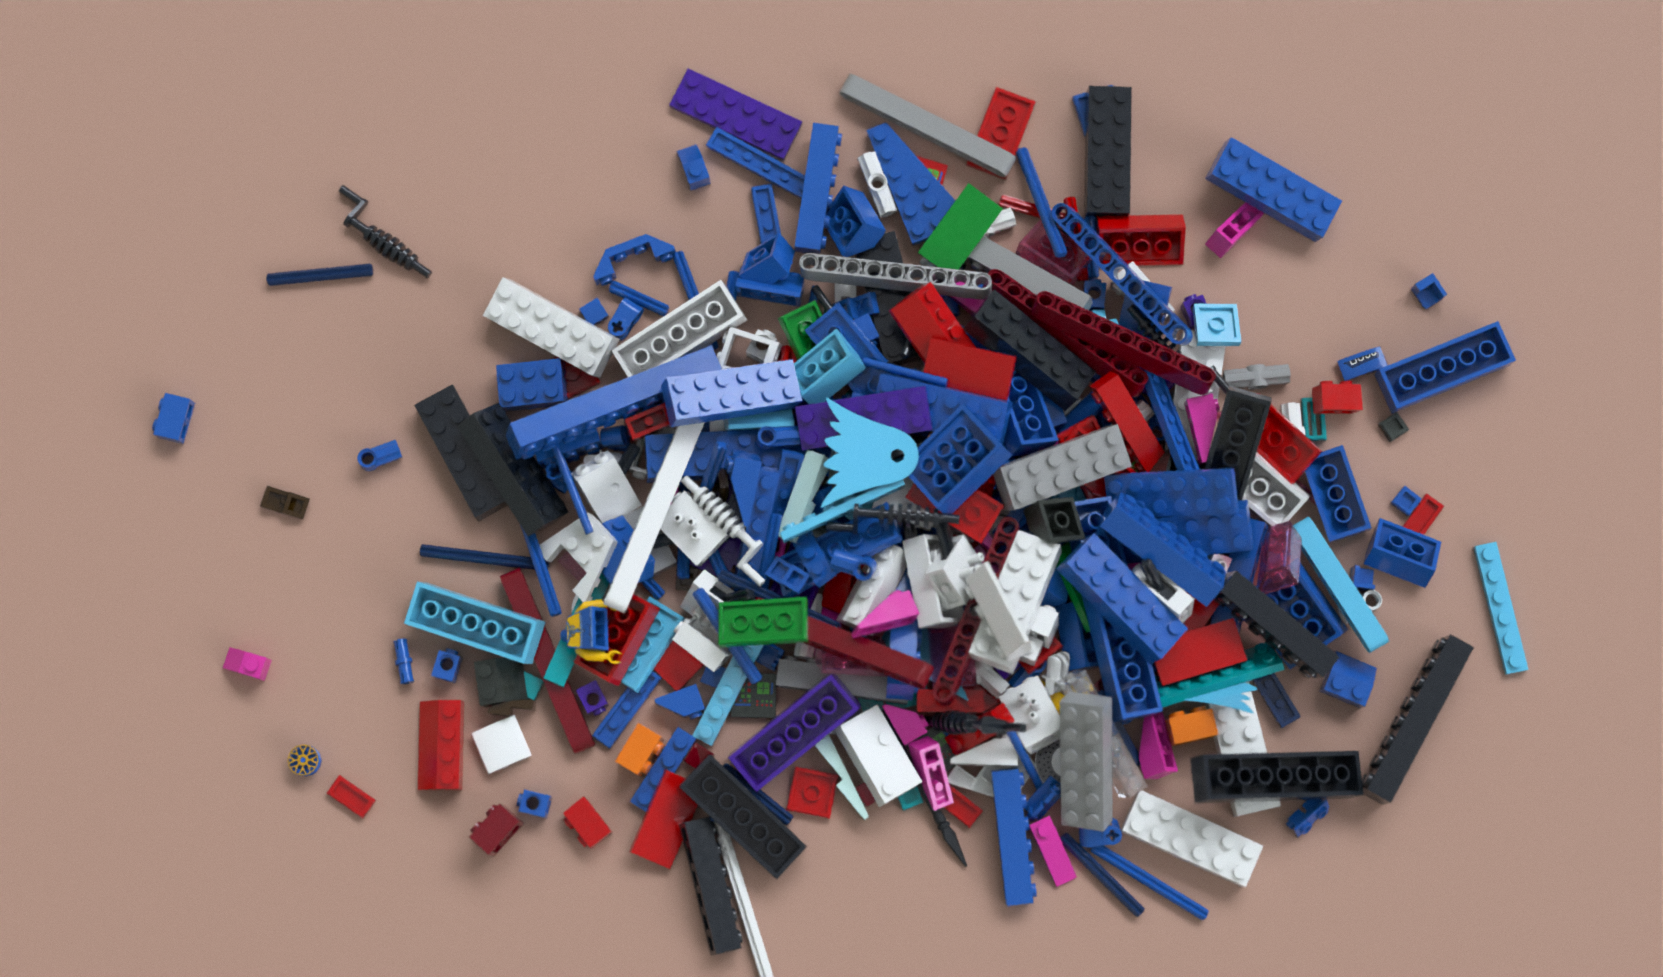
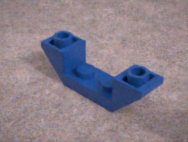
M644 234L607 248L593 276L596 285H608L612 283L613 279L617 278L611 264L612 261L621 262L627 259L628 255L633 253L635 255L642 254L647 251V248L651 247L656 262L661 261L664 263L673 259V254L676 252L674 245Z

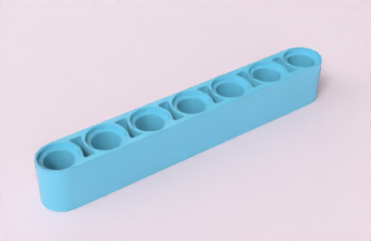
M1306 517L1289 527L1294 540L1367 652L1371 653L1389 642L1387 634L1311 518Z

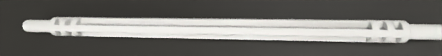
M715 822L718 833L717 841L721 848V854L759 976L774 977L730 835Z

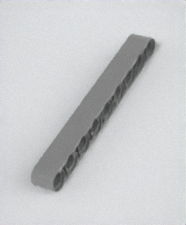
M849 74L839 92L845 99L998 176L1006 178L1016 160V157L1010 152L856 75Z
M806 253L799 260L802 277L811 281L913 292L918 287L931 282L940 295L980 300L986 299L992 293V279L990 275L984 272ZM808 265L814 266L811 269L805 268ZM830 267L836 268L833 271L827 270ZM850 270H857L856 273H848ZM872 272H877V273H879V274L876 275V276H871V275H869V274L872 273ZM896 274H897V275H900V277H898V278H892V277H891L892 275H896ZM915 277H921V278H922V279L919 280V281L913 280V278H915ZM937 279L943 280L941 283H935L934 281ZM957 282H964V283H965L964 285H961V286L956 285ZM984 284L986 287L979 288L978 285Z

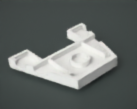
M589 512L587 515L592 525L593 533L586 535L580 519H577L540 544L546 561L552 563L562 549L565 548L586 571V575L573 589V592L582 602L592 600L593 597L590 596L594 587H598L600 583L599 576L603 568L607 567L618 543L600 521Z
M1006 732L998 733L995 736L1001 738V734H1006ZM1018 756L1017 768L1019 773L1023 772L1025 784L1029 779V775ZM1029 756L1031 762L1033 763V765H1034V767H1035V769H1036V767H1037L1036 764L1034 763V761H1033V760L1031 759V757ZM956 765L949 774L948 781L949 784L993 797L991 770L1016 767L984 766L975 778Z

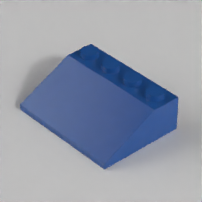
M962 404L918 447V463L908 477L943 514H952L1012 454Z
M1298 558L1292 560L1256 585L1259 590L1325 645H1328L1348 631L1346 625ZM1275 649L1281 657L1282 653L1278 649ZM1282 658V660L1285 662V664L1290 670L1297 666L1294 663L1289 664Z

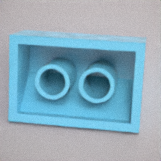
M838 329L831 332L794 363L801 396L809 404L825 402L826 397L830 398L866 369L857 352Z
M792 409L724 419V431L761 429L765 426L772 428L794 426Z

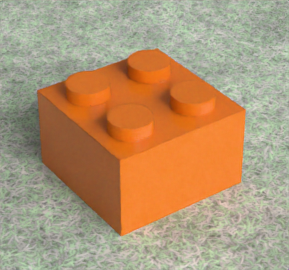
M1205 706L1193 708L1189 714H1184V711L1171 713V715H1168V719L1165 720L1172 747L1219 735L1213 710H1206Z
M638 723L615 762L640 777L643 774L647 775L653 766L651 760L654 755L659 756L665 746L662 743L664 739Z

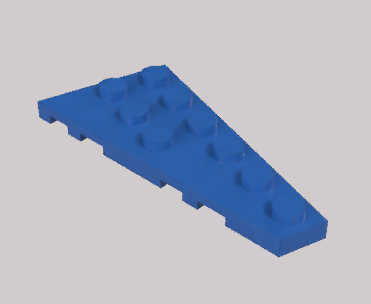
M887 123L866 130L882 171L887 178L888 186L912 245L914 246L926 241L955 202V199Z

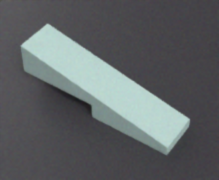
M807 450L781 521L779 538H781L780 532L783 531L782 528L793 522L797 525L803 522L805 516L812 514L816 506L812 500L829 468L824 466V463L828 460L825 455ZM799 537L790 541L796 543Z
M828 734L815 747L842 779L836 787L865 821L869 815Z

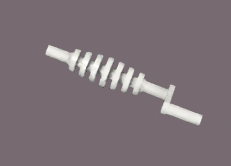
M685 476L681 482L694 494L693 500L699 502L698 506L700 509H704L703 513L706 516L710 515L709 520L711 522L717 521L715 524L717 527H723L722 530L725 533L731 531L729 536L733 539L739 537L750 548L737 564V567L746 573L759 587L762 586L765 580L748 562L760 550L763 542L761 540L755 542L745 532L746 526H744L743 522L739 523L740 518L737 515L734 516L735 512L732 508L728 510L729 505L726 502L722 503L723 500L720 497L715 498L716 494L713 492L708 493V488L705 486L700 488L693 480Z

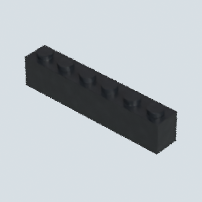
M710 816L679 824L710 955L742 948L741 943L743 939L740 930H737L736 927L737 913L732 908L730 902L732 893L730 887L726 885V868L723 864L721 865L719 857L721 856V848L715 840V824L711 821Z

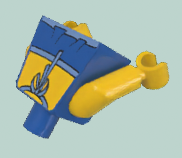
M602 599L583 602L574 614L567 617V629H563L560 634L562 641L567 642L568 648L575 649L576 654L585 660L600 662L609 660L613 664H620V661H613V655L616 653L622 654L621 652L612 650L609 653H605V651L609 650L607 609L605 608L608 606L603 604L604 601Z

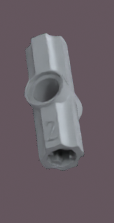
M1256 364L1243 369L1223 371V378L1229 386L1248 388L1250 390L1266 388L1269 385L1289 384L1291 376L1288 364L1274 366Z

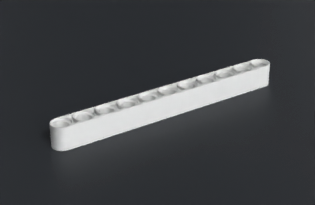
M704 423L677 426L605 597L604 605L622 613L626 611Z

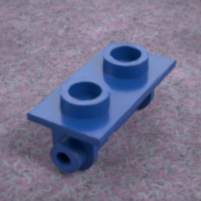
M1051 775L1026 801L1027 808L1024 809L1028 812L1027 817L1032 821L1034 819L1040 820L1061 797V783Z
M1326 799L1307 800L1302 805L1307 811L1305 814L1298 808L1287 818L1288 822L1286 825L1291 830L1294 828L1297 837L1308 833L1313 826L1312 824L1317 819H1322L1326 816L1330 808Z

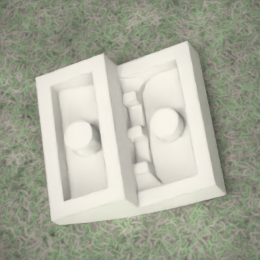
M515 715L471 733L487 774L506 768L531 756Z

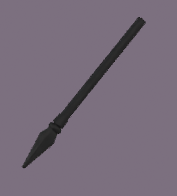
M882 710V714L884 715L889 726L891 727L896 738L898 739L899 743L901 744L903 750L905 751L906 755L908 756L910 762L914 767L912 758L910 757L897 731L895 730L885 710ZM920 783L917 787L933 814L938 830H941L945 842L963 865L967 867L956 833L949 826L950 822L946 821L947 819L940 809L935 811L932 809L922 783Z

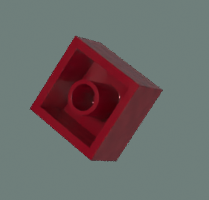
M500 803L497 806L494 804L486 812L488 817L483 822L478 821L470 830L472 834L469 838L490 856H495L524 824L510 809Z

